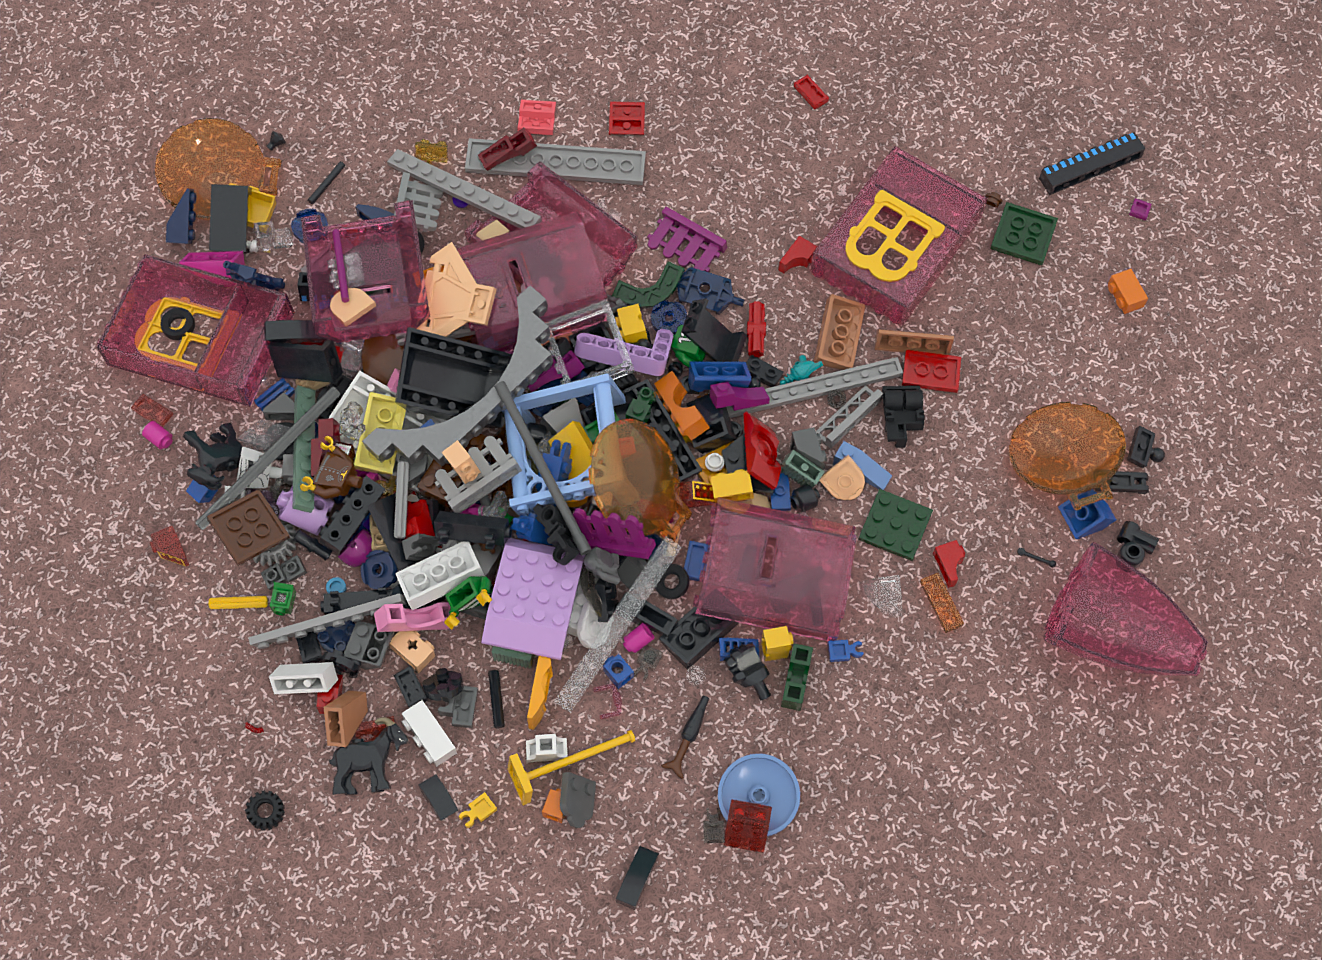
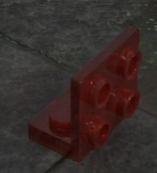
M731 799L724 845L763 853L772 807Z

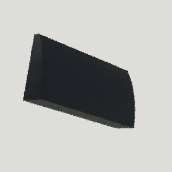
M396 493L367 507L398 571H401L418 563V561L406 560L402 541L405 538L399 539L394 537Z
M715 588L674 625L668 637L662 635L659 640L688 670L719 642V638H724L744 619V612L721 591Z

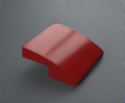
M610 102L609 135H644L645 102Z

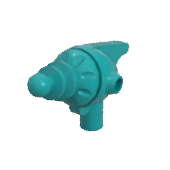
M805 355L799 356V361L795 362L790 370V374L787 373V377L784 376L785 380H781L780 385L794 382V380L808 379L812 372L823 366L822 361L814 363L813 361H807Z

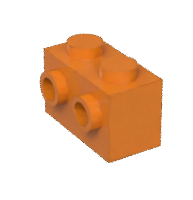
M1132 269L1111 275L1108 282V290L1114 295L1117 306L1122 309L1124 314L1145 306L1148 297Z

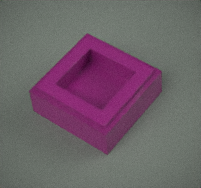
M1135 198L1129 215L1146 221L1152 204Z

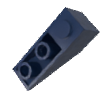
M186 189L166 224L167 243L192 244V240H195L193 222L196 220L194 204L196 203L197 195L194 193V189Z

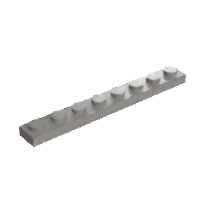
M399 593L248 637L251 646L264 649L269 647L270 643H285L288 641V638L294 636L295 638H302L307 636L308 632L314 631V633H319L332 625L333 627H340L345 625L344 622L352 620V622L363 620V616H374V613L384 604L405 605L407 604L406 598Z

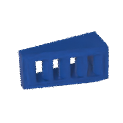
M719 638L720 661H723L728 655L726 646L729 645L731 650L734 648V645L739 647L743 644L751 643L756 647L755 650L760 658L758 639Z

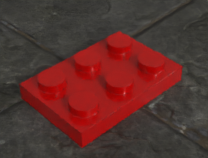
M906 350L902 386H920L922 389L958 393L961 357Z

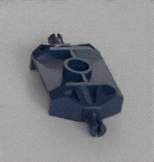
M229 261L223 263V267L226 268V275H230L232 279L269 291L274 289L279 291L285 287V282H283L284 279L257 273V269Z
M693 267L688 268L683 273L677 286L679 303L683 301L692 304L694 300L707 298L709 301L706 309L715 311L718 315L732 303L743 307L745 299L734 297L731 279ZM702 285H708L710 287V290L708 292H702L700 291V287Z

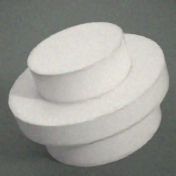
M718 453L709 454L705 459V466L712 472L720 471L724 466V459Z

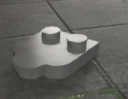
M564 772L562 775L560 810L567 816L570 826L581 828L584 826L585 821L593 816L596 782L571 772Z

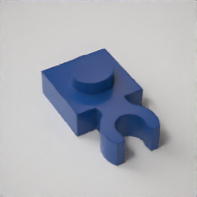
M848 640L828 641L829 662L849 661L850 655L855 658L862 657L864 653L855 650V647L862 646V642L856 641L849 645Z

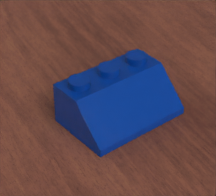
M690 362L688 383L690 389L697 392L710 390V385L729 382L734 387L748 388L751 382V375L746 362Z

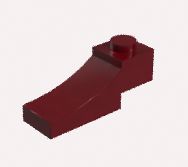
M523 127L511 137L505 135L478 154V157L484 168L489 171L506 160L519 155L524 156L537 147V144L530 132Z
M334 418L318 420V438L311 439V476L313 478L326 453L331 452L330 450H323L320 446L321 442L329 446V442L324 439L326 436L333 439L334 446L340 442L342 426Z

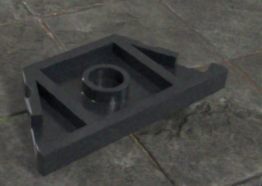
M745 433L721 451L727 474L734 473V471L740 469L747 470ZM750 475L753 493L758 491L767 493L768 496L773 495L774 492L771 488Z

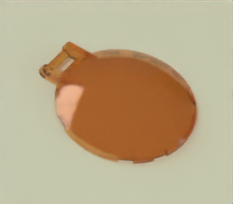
M203 118L178 127L162 143L155 161V176L162 195L174 208L178 205L187 188L194 189V193L197 195V200L194 204L196 219L210 220L211 184L229 185V183L241 186H253L258 188L259 192L276 196L278 193L276 188L278 172L282 161L277 158L263 157V153L255 138L249 132L240 128L238 124L224 119ZM266 167H272L269 186H263Z
M1059 402L1033 411L1026 416V420L1016 426L1011 435L1009 457L1013 469L1024 482L1043 492L1067 495L1075 511L1103 499H1113L1111 489L1106 481L1118 471L1126 452L1124 432L1113 416L1098 410V407L1091 404L1082 403V405L1071 404V402ZM1098 487L1102 491L1082 499L1077 497V494Z
M623 419L609 424L597 436L590 453L592 461L591 468H589L590 485L593 484L596 494L594 499L605 518H608L611 513H616L621 517V520L625 521L629 515H633L638 519L639 523H643L642 531L644 536L659 532L667 542L674 543L680 529L686 520H689L692 516V512L679 497L680 477L672 450L661 434L647 423L635 419ZM675 512H677L680 517L671 529L668 523Z

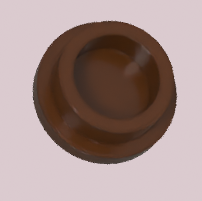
M991 192L985 196V203L992 207L998 208L1003 202L998 193Z

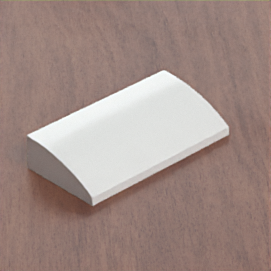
M465 541L395 573L412 610L444 596L468 577L485 576L470 543Z

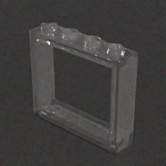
M607 299L544 322L550 329L551 335L547 341H550L551 346L548 349L552 358L556 357L557 363L554 365L557 373H562L563 380H560L562 385L571 383L553 331L603 312L623 363L579 380L607 373L615 380L635 372Z

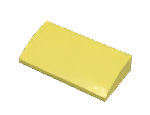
M373 392L369 393L354 459L356 470L392 475L397 451H394L390 459L381 463L365 448L362 441L376 428L402 430L406 410L395 403V397Z

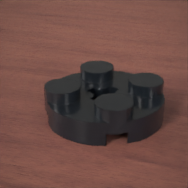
M336 649L333 652H324L320 660L321 662H333L336 673L341 675L342 672L349 673V678H357L361 670V663L359 661L344 657L345 654Z
M446 668L438 669L436 674L431 675L422 682L426 697L434 701H441V697L448 696V699L453 698L461 693L464 688L462 674L448 671Z

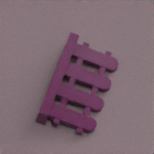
M665 206L662 211L663 220L659 218L657 221L659 226L653 235L649 233L647 239H649L648 247L651 250H655L659 246L663 247V256L668 259L672 258L674 254L679 256L678 264L681 267H687L691 263L694 265V268L709 272V265L715 257L719 258L721 255L719 251L724 253L727 249V241ZM668 232H673L674 235L668 243L664 242L663 240ZM687 240L689 244L683 252L678 250L683 241ZM701 248L704 250V253L697 261L694 259V256Z
M577 508L573 513L591 549L598 547L618 555L648 559L656 546L654 539L644 536L642 531L643 523H639L638 519L633 515H629L624 521L616 513H611L608 518H604L603 514L596 510L592 512L591 516H587L586 512L580 508Z

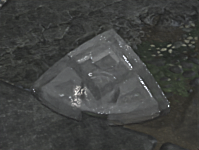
M900 575L873 578L859 582L864 598L869 604L872 602L878 607L879 612L893 617H903Z

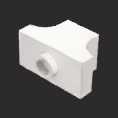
M556 734L535 735L534 739L526 740L527 762L558 761L568 757L567 738H559Z

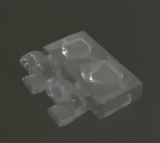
M359 251L343 255L347 287L354 288L365 285ZM336 259L328 260V268H331L332 273L329 275L330 282L333 283L334 289L340 288Z

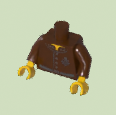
M326 436L324 439L329 442V446L321 442L320 446L323 450H330L331 452L326 453L313 480L308 476L303 477L302 481L306 482L308 486L301 484L300 489L302 491L310 489L313 494L324 499L346 496L351 487L361 488L363 478L357 476L354 462L347 453L338 446H334L333 439Z

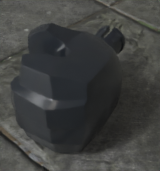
M751 643L729 650L728 655L723 661L733 674V682L742 687L753 686L760 701L770 697L771 693L764 682V679L770 673L765 664L761 662L755 650L756 647Z

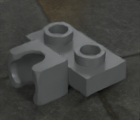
M464 686L461 693L450 699H448V696L442 697V700L449 704L446 707L441 706L438 708L439 715L453 717L452 726L472 728L478 687Z

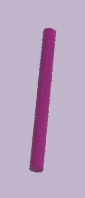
M334 229L332 235L341 300L346 303L349 301L340 231Z

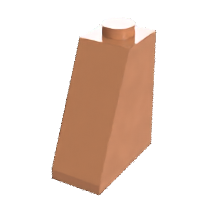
M347 691L324 706L327 746H348L368 712L366 692Z

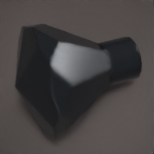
M272 131L270 142L266 147L272 151L275 147L285 144L286 141L282 134Z

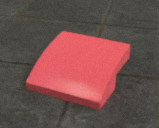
M521 100L518 131L524 127L530 134L553 135L556 102Z

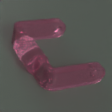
M615 684L593 688L594 692L612 689L614 705L617 707V711L602 714L600 719L619 716L622 713L620 706L622 705V700Z

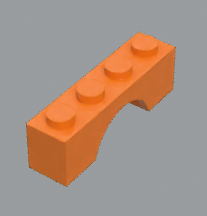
M673 371L654 383L657 388L656 394L661 401H665L663 405L668 413L672 412L670 417L676 425L679 423L680 426L677 428L683 437L687 435L692 441L710 428L695 406L681 407L682 400L687 391Z

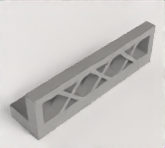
M865 385L816 431V434L819 433L821 441L831 449L882 401L883 393L879 389L873 392ZM866 392L870 397L861 402L860 396ZM849 406H858L854 412L848 414ZM837 418H846L839 426H835ZM824 430H833L826 438L821 434Z

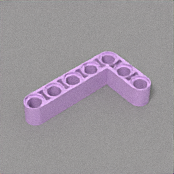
M667 329L658 330L652 349L588 333H580L577 335L574 353L577 357L649 375L661 376L666 368L673 333Z

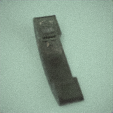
M583 562L580 576L581 588L595 615L601 617L602 600L595 589V577L593 572L586 569Z

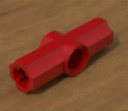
M754 301L749 303L747 352L749 356L754 355L757 358L764 356L766 322L765 304Z

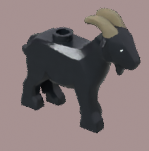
M387 717L377 718L375 723L377 725L386 724V727L374 741L364 742V739H353L347 747H339L335 750L333 758L329 759V763L337 767L332 795H357V790L352 785L351 779L354 772L363 771L370 772L372 793L391 789L385 775V764L389 755L390 745L394 743L396 751H399L401 745L408 743L407 736L397 724Z

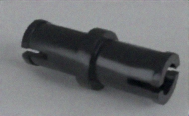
M300 529L292 539L307 548L306 551L315 553L325 561L332 553V550L319 543L318 539L311 538Z

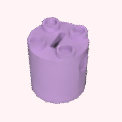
M292 485L289 492L282 490L277 499L276 505L280 509L278 518L318 536L321 528L328 521L329 516L326 514L332 509L334 501L314 494V510L312 513L292 509Z

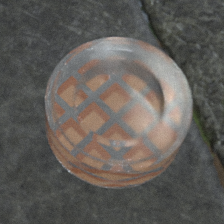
M691 666L686 671V681L688 684L700 686L704 683L706 673L702 667Z

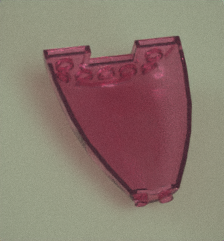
M1093 542L1081 556L1082 559L1077 567L1074 566L1067 578L1069 581L1056 598L1045 625V630L1047 631L1043 635L1044 641L1075 656L1109 668L1138 674L1197 677L1202 668L1199 660L1202 661L1207 655L1206 647L1208 641L1178 605L1153 581L1120 557Z

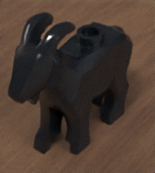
M231 422L221 424L219 430L225 435H221L220 432L210 435V439L216 442L211 445L201 440L195 430L187 431L183 434V438L188 441V444L196 449L200 466L198 467L193 463L192 468L187 470V476L210 490L220 489L222 483L219 482L225 479V476L214 477L215 472L226 470L231 472L239 468L243 446L237 440L236 432Z

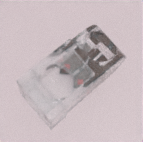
M349 402L347 408L341 411L339 433L355 441L366 431L365 425L361 424L363 408L357 402Z

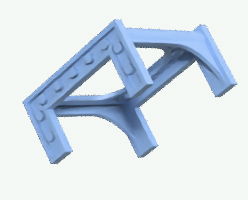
M608 373L523 394L513 399L527 426L528 423H536L535 418L528 409L594 393L600 438L598 453L593 463L582 474L567 481L556 482L565 501L582 500L591 495L600 496L608 491L612 493L621 505H631L635 501H640L639 493L626 477L619 451L613 406L625 404V396ZM506 409L502 410L505 419L508 454L510 453L522 470L511 478L513 498L509 499L510 507L519 516L520 514L528 516L529 512L535 513L533 508L537 504L545 507L546 505L556 503L549 490H546L547 486L543 478L536 475L529 466L525 443ZM604 459L603 464H605L606 466L599 464V461ZM593 470H602L604 473L603 477L594 478L592 476ZM528 477H533V480L529 481ZM537 483H542L541 490L532 494V488Z

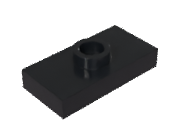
M314 631L308 632L305 637L296 638L303 664L317 663L321 660L323 655L317 634Z
M412 666L393 675L409 708L421 700L424 703L429 700Z

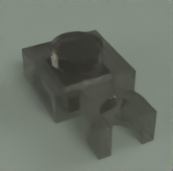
M648 645L644 646L637 659V664L641 665V667L636 669L634 677L636 678L638 673L642 672L645 674L643 681L646 682L648 670L650 669L655 672L663 652Z
M720 807L717 808V814L711 815L709 808H706V816L709 821H703L704 843H725L724 820L718 821L720 818Z

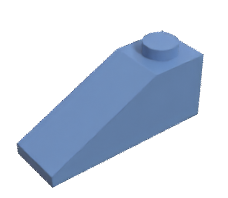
M843 441L834 456L833 465L849 455L863 471L865 482L877 489L884 490L892 475L862 450Z

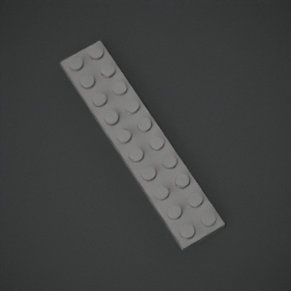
M469 138L465 172L643 185L646 151L536 143L537 147L524 156L513 157L487 171L480 161L478 154L498 140Z

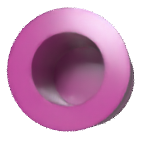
M155 421L149 422L142 431V436L159 449L168 448L172 444V434Z
M642 623L624 637L625 642H623V645L627 651L636 653L654 640L655 637L649 627Z

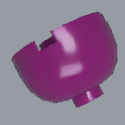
M362 529L337 557L350 567L361 566L362 563H365L366 556L372 552L371 534Z

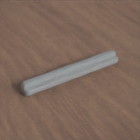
M405 461L398 462L394 537L399 539L406 537L409 463Z

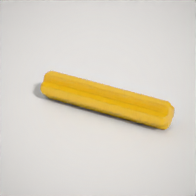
M267 596L209 598L208 604L210 609L265 608L268 606Z

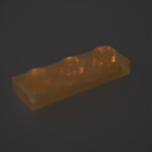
M939 573L921 579L920 584L945 633L962 627L964 622Z

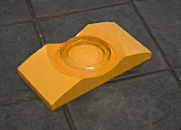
M538 657L527 714L528 727L532 730L539 724L547 710L545 703L548 696L550 679L553 677L551 658Z

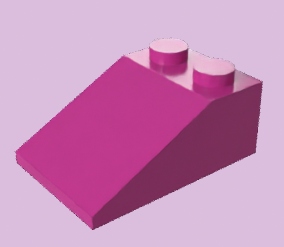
M243 251L191 252L179 262V265L218 283L225 282V285H233L238 280L232 279L230 275H226V268L223 267V263L225 261L245 265Z

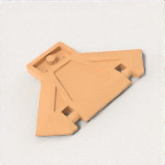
M451 242L430 258V263L434 264L433 271L427 270L416 317L421 318L419 325H413L415 329L445 337L468 322L487 326L497 290L494 287L476 283L453 242ZM428 320H430L429 327H426Z

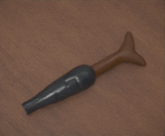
M706 696L701 697L699 704L685 724L681 733L683 740L674 760L661 765L662 768L672 769L681 779H684L681 767L682 760L689 744L694 742L698 736L709 698Z

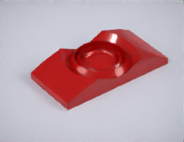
M746 411L743 413L747 473L773 490L777 487L781 472V465L776 460L779 440L770 427Z

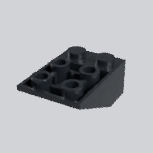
M710 393L686 403L687 407L695 406L710 426L708 430L692 440L694 448L700 453L704 454L736 440L727 408L716 409L710 398Z

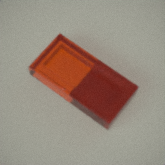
M144 394L131 407L137 414L150 422L155 421L162 427L173 416V412Z

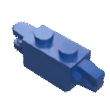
M559 440L552 442L550 454L543 453L542 455L555 482L567 481L572 469V459L569 458L571 443H563L560 453L561 442ZM542 483L536 484V489L539 492L542 488Z
M529 512L528 516L520 514V517L513 518L511 527L512 530L516 531L517 538L552 545L548 543L547 539L550 536L544 531V525L536 519L537 515L535 513Z

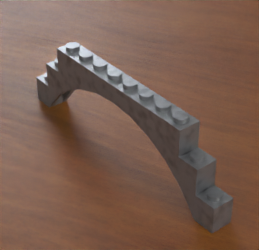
M531 285L517 297L519 314L517 343L510 363L497 382L505 381L512 399L521 396L525 388L529 384L535 383L539 375L543 371H547L553 363L551 353L541 345V343L547 342L551 335L549 326L539 318L547 311V300ZM493 387L485 397L471 408L447 421L428 427L407 430L376 428L362 442L365 448L381 463L390 459L396 450L411 465L414 462L420 461L424 453L427 452L436 462L443 466L445 463H449L442 454L446 448L457 440L463 448H466L469 441L473 437H477L488 423L490 424L496 419L499 412L506 410V407L495 387Z

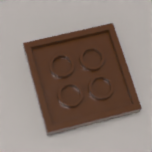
M259 489L207 516L208 522L237 566L290 538L289 533Z

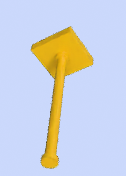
M629 730L627 734L529 772L524 770L516 753L509 756L507 770L524 806L530 803L533 789L530 780L630 741L632 743L635 741V736L632 730Z

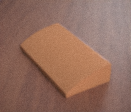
M834 294L828 297L814 363L822 361L823 366L842 370L853 368L865 304Z
M878 329L875 336V350L903 353L906 350L949 355L954 336Z

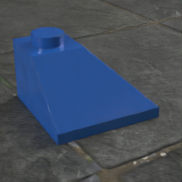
M1090 486L1085 487L1058 506L1075 539L1101 531L1117 520L1109 505Z

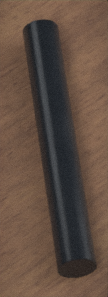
M340 161L309 197L307 200L309 203L314 204L345 167L343 162Z

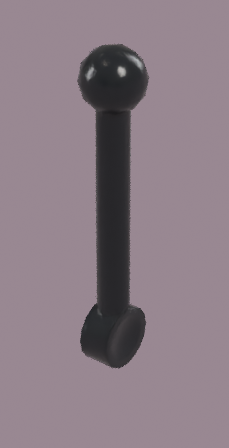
M1019 548L1017 551L1018 555H1025L1049 564L1051 568L1056 566V561H1049L1028 553L1024 548Z

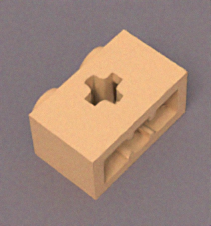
M458 440L442 452L465 484L476 479L478 474L481 473L471 456Z
M399 631L392 638L389 646L405 662L412 666L414 670L420 673L435 657V648L429 641L426 640L424 642L420 639V634L417 631Z

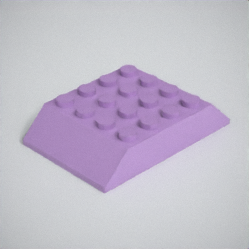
M514 538L508 539L504 546L491 596L492 600L487 611L481 643L561 660L585 555H581L579 552L567 565H561L553 560L555 547Z

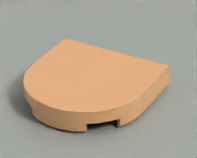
M348 288L349 301L346 303L341 300V292L335 294L331 300L330 308L333 315L345 327L376 307L375 301L361 289Z
M849 455L826 471L819 480L833 497L842 500L855 499L862 493L865 485L863 471Z

